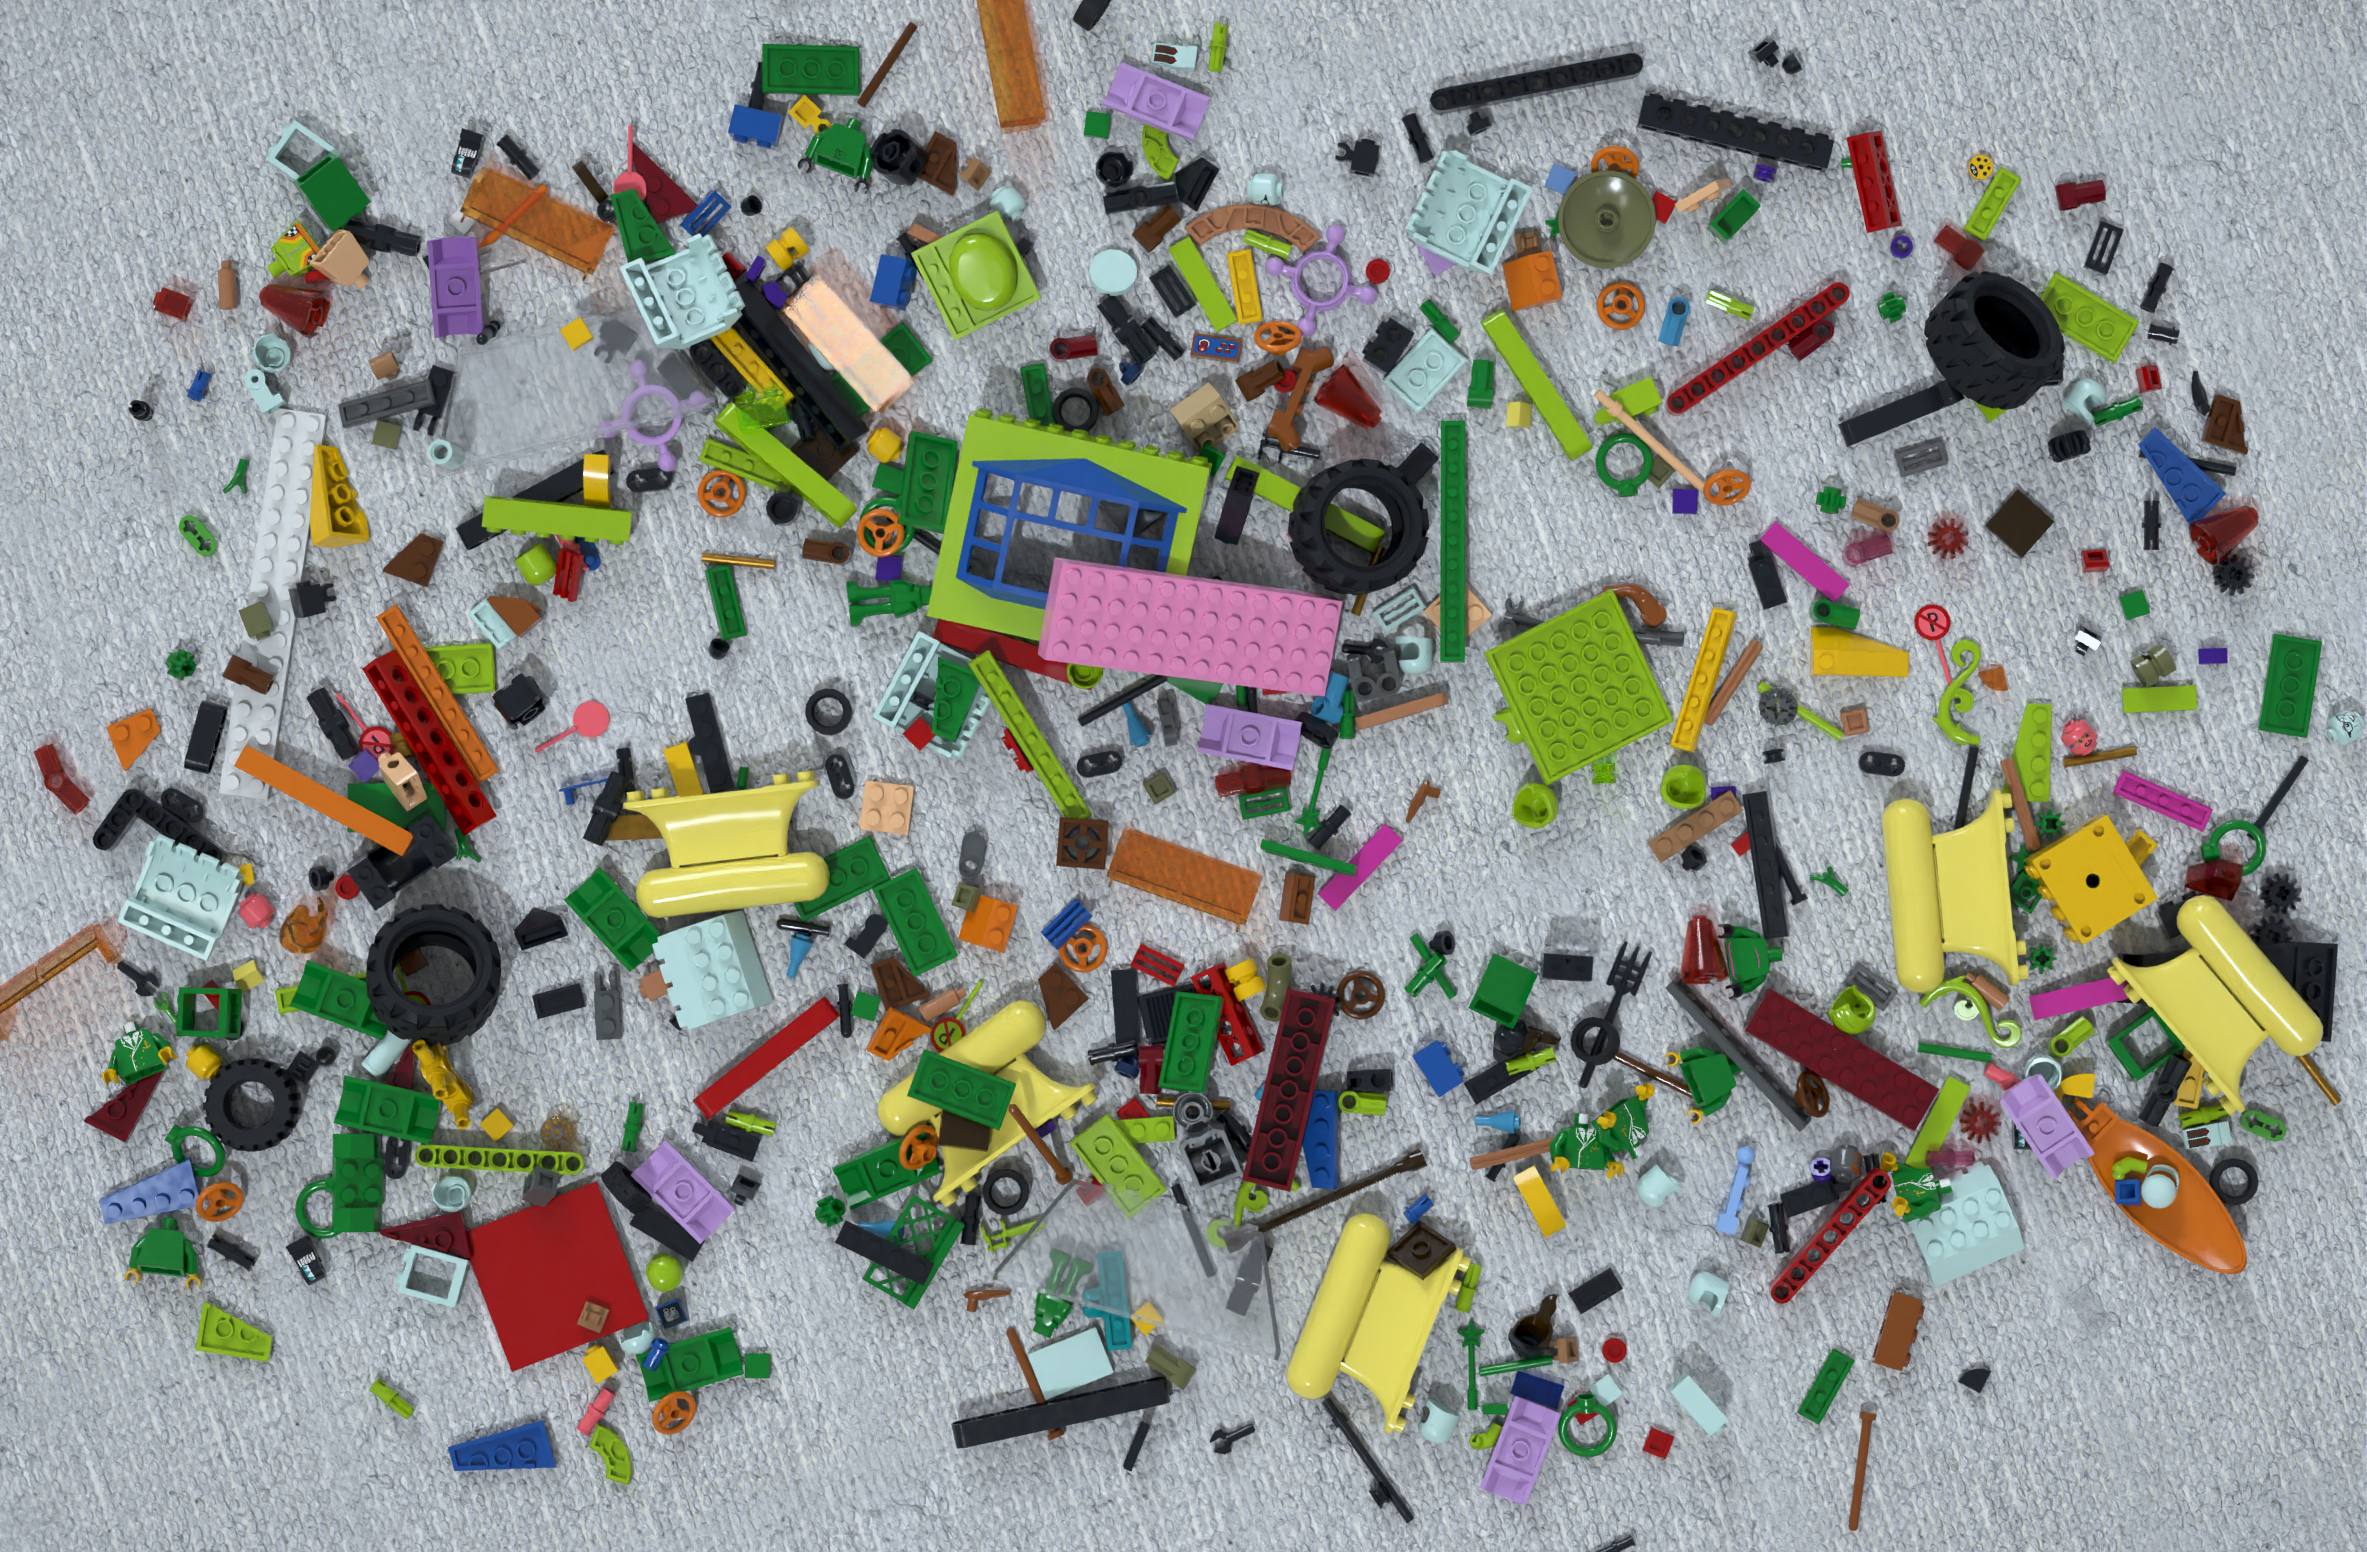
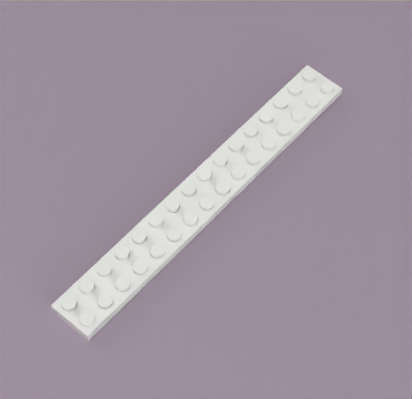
M280 408L277 410L248 606L260 601L266 604L276 630L270 632L271 637L257 641V639L249 638L244 626L240 658L252 663V666L275 676V679L267 695L254 691L243 684L242 686L237 683L235 684L219 788L220 794L269 801L271 786L236 768L234 765L245 745L275 760L296 618L288 589L295 588L296 583L301 582L303 579L310 533L314 446L323 445L327 422L326 415Z

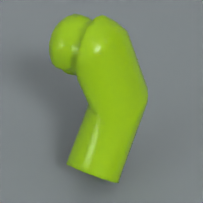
M2125 1157L2113 1165L2112 1177L2122 1180L2125 1174L2131 1170L2145 1174L2148 1162Z
M1492 1422L1487 1433L1473 1434L1470 1437V1446L1475 1450L1493 1447L1500 1435L1502 1426Z

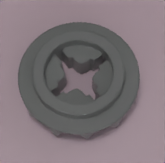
M1774 688L1765 692L1758 705L1760 715L1765 719L1766 723L1774 724L1775 727L1778 725L1786 726L1794 720L1798 711L1795 697L1789 691L1781 688ZM1779 699L1780 707L1785 710H1781L1777 716L1775 709L1771 708V706H1775Z

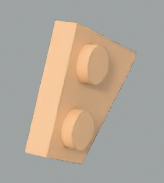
M1730 177L1715 180L1675 203L1678 212L1688 211L1690 214L1701 208V203L1707 200L1711 202L1722 196V192L1732 188L1734 185Z

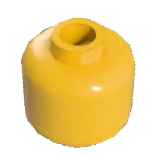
M887 427L875 428L866 440L868 453L882 463H887L891 459L896 461L903 452V449L900 448L902 444L901 437Z
M202 1044L199 1047L194 1045L186 1054L188 1057L186 1067L200 1080L207 1078L211 1080L213 1076L219 1073V1069L223 1067L221 1064L222 1056L209 1044Z

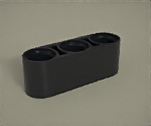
M706 341L690 346L689 352L694 362L724 396L731 401L740 400L745 394V386ZM702 346L706 347L708 350L707 355L704 358H697L695 356L696 349ZM722 365L724 368L722 375L717 377L711 375L712 367ZM731 383H738L740 385L739 392L735 395L727 393V387Z
M205 700L201 702L184 761L185 769L207 775L211 772L227 715V706Z

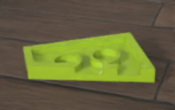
M203 1301L195 1350L266 1362L270 1361L273 1336Z

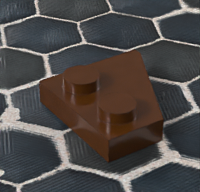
M935 131L925 149V152L928 153V161L918 178L954 197L957 143Z
M2219 394L2214 395L2201 439L2202 442L2241 455L2248 454V447H2245L2243 436L2245 429L2244 422L2241 420L2242 410L2240 401Z
M420 533L384 567L383 572L428 588L445 542Z
M894 957L870 965L885 1011H888L889 1007L897 1008L930 997V993Z
M1057 963L1038 979L1051 1026L1054 1030L1062 1025L1089 999Z

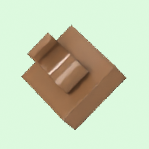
M974 157L973 160L967 159L965 161L969 165L965 172L959 170L958 173L968 185L979 191L992 171Z
M1538 230L1514 234L1517 258L1542 252Z
M586 1301L577 1324L601 1333L610 1309Z
M1577 1336L1559 1338L1557 1341L1551 1342L1550 1346L1558 1347V1355L1552 1356V1360H1559V1363L1579 1361Z

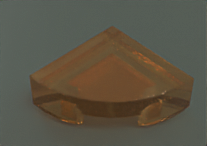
M2003 667L1978 672L1980 680L1988 688L1995 691L2008 690Z

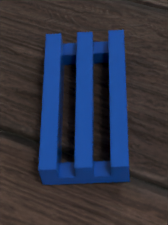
M712 189L683 220L680 226L691 236L701 234L704 237L731 206ZM714 198H716V200H715V201L706 209V211L693 223V225H692L691 227H689V225H690V224L699 216V214L712 202V200H713ZM721 203L723 206L702 227V229L698 233H695L694 231L711 215V213Z
M1074 899L1040 933L1059 950L1093 916L1077 899ZM1081 913H1083L1074 923H1072Z

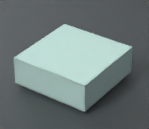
M1606 1374L1588 1388L1592 1394L1596 1395L1597 1401L1605 1407L1623 1394L1609 1374Z

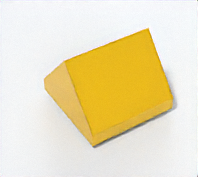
M252 863L236 867L240 869L239 874L244 876L242 884L246 887H251L254 883Z

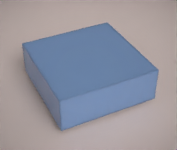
M1554 164L1544 187L1565 195L1572 185L1576 172Z

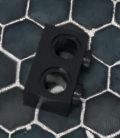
M1389 318L1387 323L1385 321L1380 323L1375 331L1378 334L1374 342L1369 340L1362 351L1365 355L1363 362L1386 377L1415 334L1392 318ZM1390 330H1396L1400 334V339L1395 342L1389 341L1386 333ZM1377 350H1382L1386 353L1387 358L1383 362H1377L1373 358V353Z

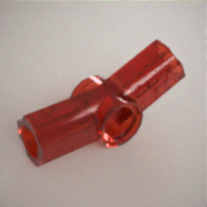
M46 745L33 751L44 777L45 787L52 791L74 815H77L91 800L66 774L55 745ZM56 775H60L63 780L59 788H54L52 785V780Z
M1250 764L1243 766L1240 771L1215 776V785L1220 798L1240 793L1258 794L1266 789L1290 787L1291 772L1283 768L1262 767L1260 764Z

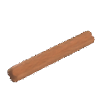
M1755 640L1751 641L1709 705L1704 723L1710 726L1715 723L1762 651V644Z
M2012 757L2000 761L2027 848L2029 851L2041 848V844Z
M1554 1137L1471 1157L1470 1166L1472 1170H1478L1550 1152L1549 1144Z

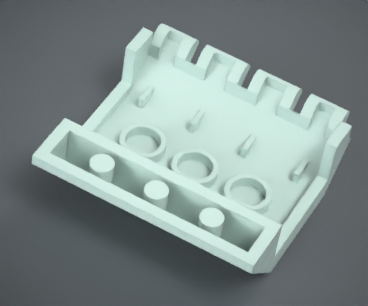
M1456 150L1443 151L1436 165L1440 172L1434 170L1425 187L1430 193H1422L1415 208L1419 215L1413 213L1405 228L1410 232L1408 237L1422 248L1467 270L1492 275L1533 188L1513 178L1507 181L1466 161L1467 156Z
M701 234L692 236L687 239L688 249L645 266L643 259L639 258L619 267L656 347L687 348L727 331L742 316L741 310L745 307V304L739 292L735 291L737 287L730 273L725 272L727 267L721 254L716 252L718 248L711 235L702 237Z
M918 631L872 717L902 734L919 717L932 728L938 657L971 669L967 664L971 659ZM981 685L956 743L935 736L926 747L952 760H955L956 756L959 758L963 757L969 745L965 741L966 737L972 739L981 723L976 718L978 715L984 717L991 704V700ZM914 691L934 700L933 703L929 704V712L909 702L910 699L915 697Z
M159 834L148 845L145 853L148 857L132 896L126 899L117 922L207 961L223 936L240 895L244 876L239 874V868L225 862L220 866V860L205 853L197 856L198 850L182 843L175 846V840Z
M742 910L657 937V943L652 944L657 961L665 960V963L659 965L665 984L670 982L673 984V987L667 988L672 1006L680 1005L681 1010L675 1012L680 1028L687 1026L688 1030H692L708 1023L773 1003Z
M1982 1161L1965 1167L1967 1174H1963L1960 1169L1944 1176L1943 1179L1949 1178L1952 1192L1939 1195L1940 1210L1933 1212L1924 1220L1915 1219L1908 1222L1924 1257L1925 1267L1934 1287L2025 1249L2018 1224L2001 1185L1990 1165L1984 1166Z

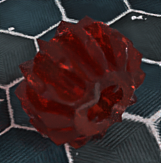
M1944 518L1940 520V526L1934 523L1931 527L1935 532L1927 533L1929 538H1934V540L1927 543L1928 547L1933 545L1937 547L1932 551V554L1935 555L1942 551L1940 558L1943 560L1946 558L1947 552L1951 559L1956 558L1955 551L1960 555L1963 554L1964 550L1961 546H1967L1969 543L1962 539L1968 536V532L1960 533L1959 531L1964 525L1960 523L1954 527L1955 519L1953 518L1950 519L1948 526ZM1947 533L1952 535L1950 538L1953 537V541L1948 545L1944 543L1946 540H1942V536L1947 535Z
M1979 1102L1978 1110L1975 1104L1971 1103L1969 1104L1971 1113L1968 1110H1962L1963 1115L1967 1116V1119H1959V1123L1966 1124L1967 1126L1963 1127L1960 1131L1961 1133L1970 1131L1967 1136L1968 1140H1972L1976 1135V1143L1982 1142V1136L1987 1142H1990L1989 1132L1995 1136L1999 1134L1993 1127L2001 1126L2002 1123L1994 1122V1118L1999 1117L2000 1114L1999 1112L1990 1114L1993 1110V1105H1988L1984 1111V1102ZM1978 1116H1980L1979 1118H1985L1986 1121L1983 1123L1984 1128L1982 1129L1975 1126Z

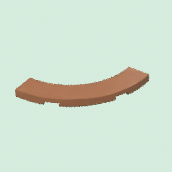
M1255 204L1226 206L1208 212L1184 227L1186 232L1200 247L1216 236L1243 229L1273 233L1289 241L1302 254L1321 239V236L1311 226L1298 217L1278 208Z

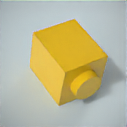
M596 1344L585 1351L587 1356L582 1358L596 1384L620 1371L606 1345L599 1347Z

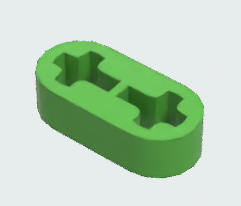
M191 515L181 519L179 530L196 552L205 557L214 555L218 549V542L198 518ZM188 521L191 523L196 522L194 526L198 532L196 536L191 531H185ZM202 537L207 542L212 541L210 551L201 550L203 544L199 538Z
M2246 1110L2240 1116V1125L2244 1130L2266 1140L2276 1142L2282 1140L2286 1135L2284 1123L2256 1110ZM2254 1114L2255 1120L2261 1122V1125L2248 1127L2249 1122L2246 1121V1117H2251ZM2277 1124L2280 1134H2275L2271 1137V1131L2264 1128L2266 1125L2275 1126Z

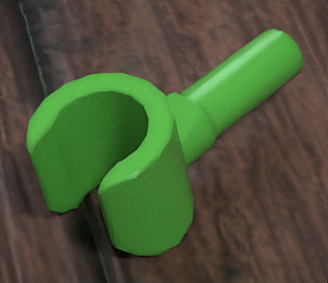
M162 991V997L165 1001L159 1002L154 996L155 1008L164 1010L174 1025H176L177 1017L169 1006V996L166 992Z

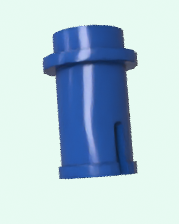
M198 369L190 389L186 390L188 392L187 397L197 402L205 399L204 392L212 375Z
M1424 1193L1409 1208L1405 1207L1403 1215L1411 1224L1415 1221L1418 1223L1419 1218L1435 1204Z
M656 1338L655 1341L651 1342L652 1347L643 1361V1366L650 1370L651 1366H653L652 1371H657L664 1354L669 1352V1343L661 1338Z

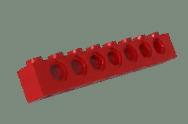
M396 650L390 651L366 665L362 670L463 835L465 836L497 817Z

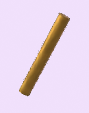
M1378 546L1375 554H1372L1368 566H1373L1382 558L1385 547ZM1368 594L1357 595L1351 611L1352 614L1360 616Z
M702 553V562L775 569V560Z
M2136 746L2091 753L2085 756L2079 755L2063 758V766L2067 768L2136 756L2137 749Z
M2307 1055L2295 1056L2333 1106L2342 1101L2309 1057Z
M1157 1097L1156 1106L1173 1107L1178 1098ZM1209 1100L1213 1110L1228 1109L1230 1111V1101ZM1191 1105V1106L1187 1107V1108L1199 1109L1197 1106H1194V1105Z

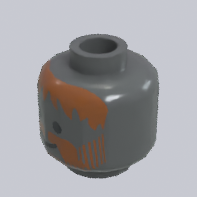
M1843 1144L1831 1153L1829 1169L1831 1170V1175L1836 1177V1180L1839 1182L1849 1183L1851 1180L1858 1178L1861 1173L1863 1157L1855 1146Z

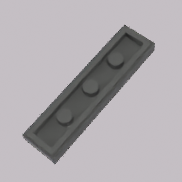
M425 380L338 404L342 426L347 429L436 405L437 403L432 381Z

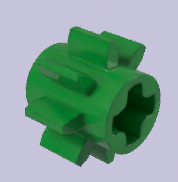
M1893 291L1883 294L1881 296L1882 301L1877 303L1882 320L1889 318L1890 323L1901 320L1903 318L1901 313L1906 312L1902 296H1894Z
M1824 487L1823 492L1817 493L1815 504L1821 505L1820 512L1838 514L1839 509L1845 508L1847 497L1841 496V489Z
M181 648L178 649V652L170 653L165 662V665L169 668L167 674L183 681L184 676H192L197 666L193 661L195 655Z
M2052 809L2047 810V816L2038 813L2040 821L2034 823V826H2039L2040 828L2038 836L2045 833L2048 840L2052 839V833L2061 836L2060 826L2066 825V823L2061 822L2059 819L2062 813L2052 815ZM2053 819L2054 823L2052 825L2054 829H2046L2047 822L2045 820Z
M2042 943L2038 945V950L2030 947L2029 951L2032 954L2030 957L2025 958V960L2030 961L2032 964L2029 970L2038 968L2039 974H2043L2045 967L2053 970L2050 963L2057 960L2056 957H2052L2050 954L2053 948L2050 947L2045 950ZM2040 952L2042 956H2046V961L2042 962V966L2035 959L2036 956L2040 955Z
M830 1195L816 1202L818 1207L815 1209V1216L820 1223H826L829 1228L843 1221L841 1216L845 1213V1207L841 1200L833 1199V1196Z

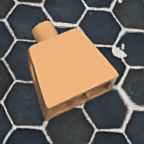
M337 229L309 263L330 280L341 286L349 287L354 283L357 288H362L369 281V278L363 273V270L369 264V259L350 231Z
M387 752L378 758L379 769L386 785L407 812L428 799L417 771L400 753L391 755ZM407 782V786L404 788L402 785Z

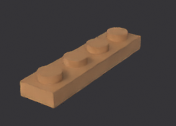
M1731 790L1655 837L1648 844L1659 862L1662 863L1738 815L1743 809Z

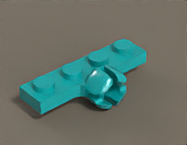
M1122 1250L1096 1253L1099 1286L1097 1288L1085 1289L1081 1296V1302L1095 1301L1096 1305L1082 1307L1083 1313L1087 1318L1100 1317L1103 1319L1107 1351L1132 1349Z

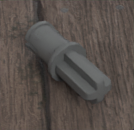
M1636 628V640L1640 644L1657 645V647H1660V645L1682 647L1684 644V633L1661 631V628L1658 630Z

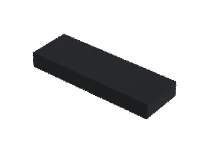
M1135 969L1111 971L1116 1044L1134 1039L1137 1042H1141Z
M1524 1053V1054L1516 1055V1056L1513 1057L1512 1059L1518 1058V1057L1523 1056V1055H1526V1054ZM1500 1062L1463 1084L1477 1105L1533 1071L1529 1069L1509 1076L1505 1062Z
M646 1206L640 1213L635 1214L630 1222V1225L692 1262L706 1241L704 1240L699 1244L681 1225L649 1206Z

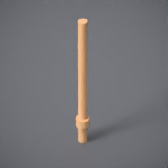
M1601 389L1596 391L1594 397L1607 408L1606 411L1612 417L1616 416L1698 491L1701 492L1705 483L1628 415L1617 400L1613 401Z

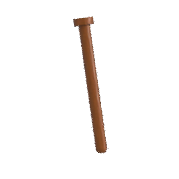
M1010 1104L1008 1111L1055 1171L1057 1182L1061 1185L1069 1183L1073 1178L1071 1170L1062 1166L1018 1106Z
M1011 1328L1007 1330L1006 1334L1036 1403L1045 1402L1046 1400L1016 1330ZM1063 1429L1048 1430L1050 1434L1047 1435V1438L1051 1441L1065 1433Z
M1869 1412L1859 1413V1418L1862 1419L1848 1525L1849 1530L1856 1531L1859 1525L1872 1420L1876 1421L1877 1414Z

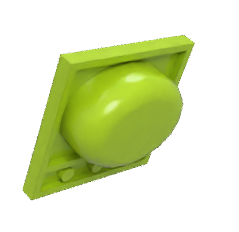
M999 210L911 253L954 340L1042 298Z

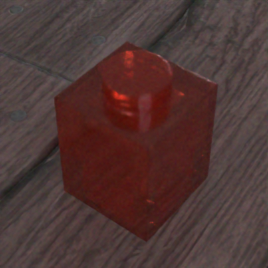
M162 287L161 292L158 291L156 293L153 305H155L154 310L158 313L186 323L194 300L189 296Z

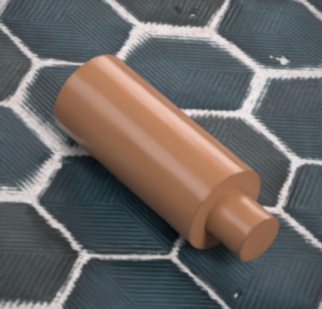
M230 260L221 261L222 269L218 270L219 309L234 310L237 309L236 270L231 269Z
M1970 971L1966 973L1965 980L1970 983L1969 985L1974 987L1982 998L1998 1011L2009 1001L2010 997L1981 974L1978 973L1975 976Z
M963 987L956 991L951 988L920 1005L918 1008L925 1021L928 1022L961 1004L960 999L967 996Z

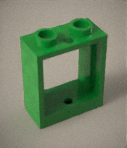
M179 987L177 997L178 1018L176 1021L177 1036L240 1038L242 989ZM196 994L220 995L218 1031H194Z
M2153 1008L2105 1041L2135 1082H2138L2167 1061L2172 1053L2177 1054L2185 1048L2181 1040ZM2152 1017L2172 1044V1047L2140 1069L2120 1040Z

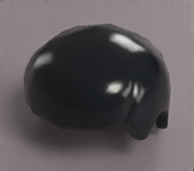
M1108 152L1102 154L1096 162V176L1103 185L1117 188L1125 185L1133 174V161H1129L1124 153Z

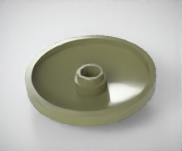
M1598 171L1580 178L1564 195L1558 213L1560 236L1568 251L1584 264L1601 269L1618 268L1637 259L1648 247L1656 225L1654 204L1647 190L1636 179L1617 171Z

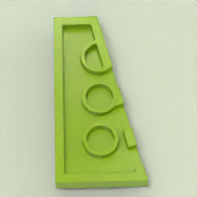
M2026 704L2016 744L2011 757L2014 760L2027 802H2049L2052 704ZM2006 779L2001 794L2010 793Z

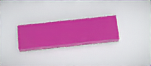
M1776 521L1759 540L1833 603L1850 585Z
M2124 770L2121 771L2112 792L2115 795L2201 832H2204L2213 809Z
M1384 824L1348 862L1357 866L1356 877L1337 873L1318 895L1336 911L1403 840Z
M2112 978L2029 996L2034 1020L2129 999L2123 990L2128 985V981L2125 980L2118 986Z

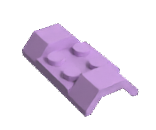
M1120 62L1112 85L1102 105L1170 134L1171 132L1193 141L1205 115L1210 97Z
M1206 704L1197 752L1293 770L1301 737L1302 722Z
M2041 1073L2028 1076L2008 1089L2000 1098V1103L2053 1180L2058 1178L2065 1168L2079 1159L2095 1154Z
M666 1140L631 1174L699 1244L706 1240L735 1210Z
M1515 1396L1480 1488L1526 1506L1561 1413Z

